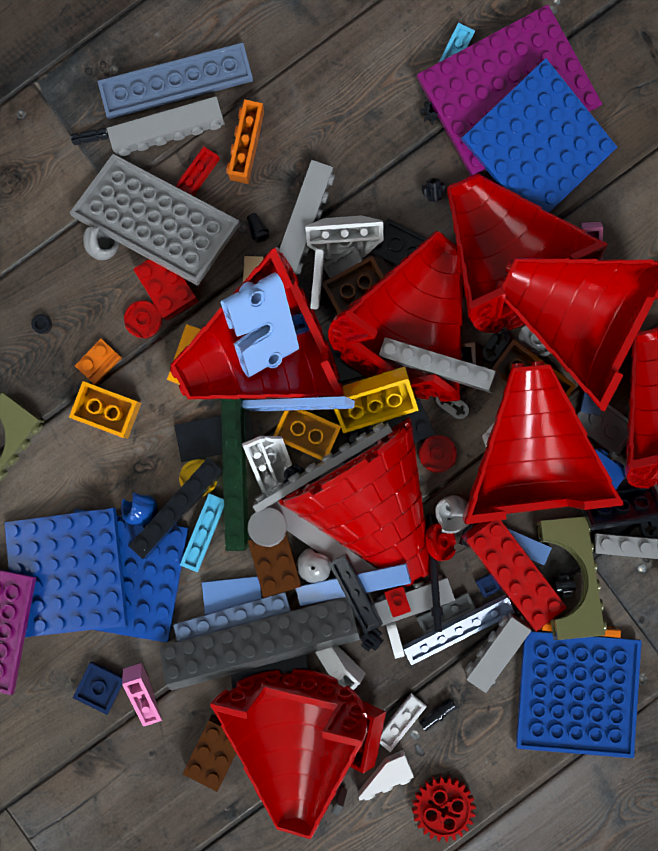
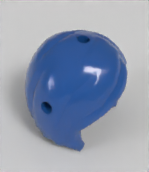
M132 493V502L122 499L121 515L130 525H148L157 515V501L151 495Z

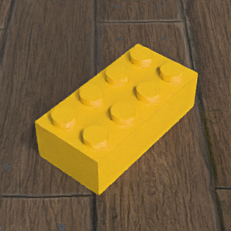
M405 367L344 385V396L355 401L354 408L334 409L343 433L419 411Z

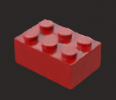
M148 259L133 269L161 316L166 321L199 302L183 277Z

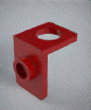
M402 585L384 590L393 617L411 612Z

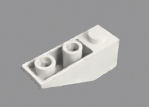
M339 646L315 652L329 676L336 678L338 684L343 687L348 685L354 690L366 674Z
M404 750L385 757L359 789V801L363 799L370 800L375 794L381 791L383 793L393 789V786L407 784L414 778Z

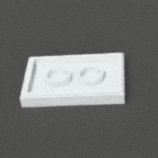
M317 248L315 251L310 309H318L320 306L324 249Z

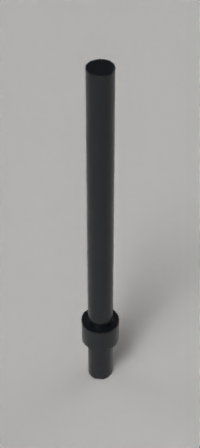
M427 515L428 529L430 525L435 523L434 515ZM429 553L433 605L431 616L434 620V632H442L441 616H443V607L440 606L438 563Z

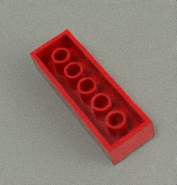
M501 520L477 523L461 536L526 622L535 631H538L567 608Z

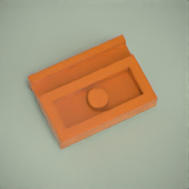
M100 339L81 358L75 367L94 385H97L122 357L103 339Z

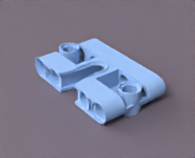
M276 272L259 280L256 285L253 282L244 283L240 287L239 292L221 300L228 328H233L237 337L244 335L234 343L241 368L247 377H251L267 367H277L284 357L299 350L284 285Z

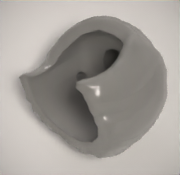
M88 227L83 235L84 248L93 258L108 260L116 254L120 243L99 232V227Z
M458 495L444 497L437 503L435 513L442 527V532L452 534L469 526V524L463 522L462 518L468 503L464 498Z
M310 547L305 549L297 559L298 574L302 579L310 583L325 581L331 572L330 559L324 554L315 553L314 549Z

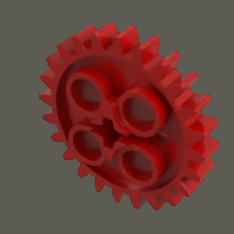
M440 775L438 781L433 776L432 783L425 780L426 787L420 785L421 793L415 792L417 799L412 800L413 805L416 806L412 808V812L416 814L413 816L414 821H419L417 823L418 829L423 828L424 835L429 832L430 839L436 835L438 842H440L441 837H444L445 841L448 842L449 836L455 841V834L457 833L463 837L462 830L469 831L467 824L473 825L470 817L476 816L475 812L472 811L476 809L475 803H471L474 801L473 795H469L471 793L470 789H465L464 782L458 785L459 781L457 778L452 782L450 775L447 776L446 780H443L442 775ZM437 792L444 793L441 798L434 797ZM454 801H461L460 806H452ZM429 810L436 811L432 816L426 815ZM446 819H453L451 824H444Z

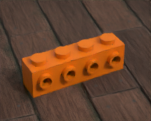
M244 99L243 107L239 109V125H236L234 132L236 139L235 143L231 146L230 155L232 157L226 168L230 181L249 184L264 117L263 103Z

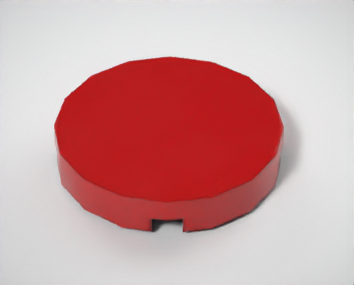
M143 300L136 301L126 309L124 323L131 335L146 339L154 336L160 330L162 316L155 304Z
M432 435L426 438L419 448L421 464L427 470L434 473L447 471L454 465L457 458V449L454 443L443 435Z
M438 522L428 527L425 541L430 555L435 560L443 562L454 556L456 538L454 533L447 534L442 532V527Z

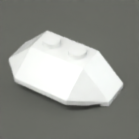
M366 216L323 218L306 225L307 246L314 251L317 248L324 249V258L327 260L333 259L354 245L361 257H365L384 240L383 220Z
M259 436L243 443L242 446L262 493L267 495L272 492V488L279 483L283 485L285 480L284 471L292 463L282 436Z

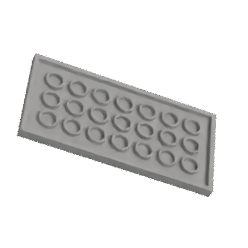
M112 154L70 211L71 216L90 227H99V232L197 286L240 225L239 220Z

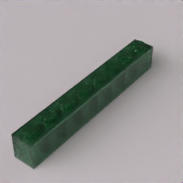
M245 398L221 399L225 551H245L249 548L246 453L242 446L246 442L245 408L242 407Z

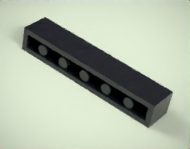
M207 458L130 543L129 547L142 559H147L225 471L213 460Z

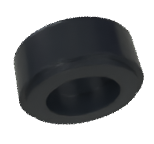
M37 315L33 318L31 326L35 332L47 334L52 328V321L45 315Z

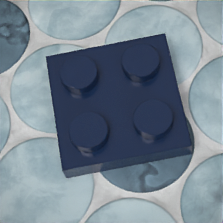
M91 661L73 699L108 715L122 687L123 676Z

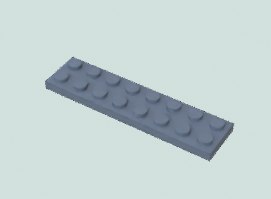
M240 43L97 82L106 116L109 120L253 82V77L244 44Z

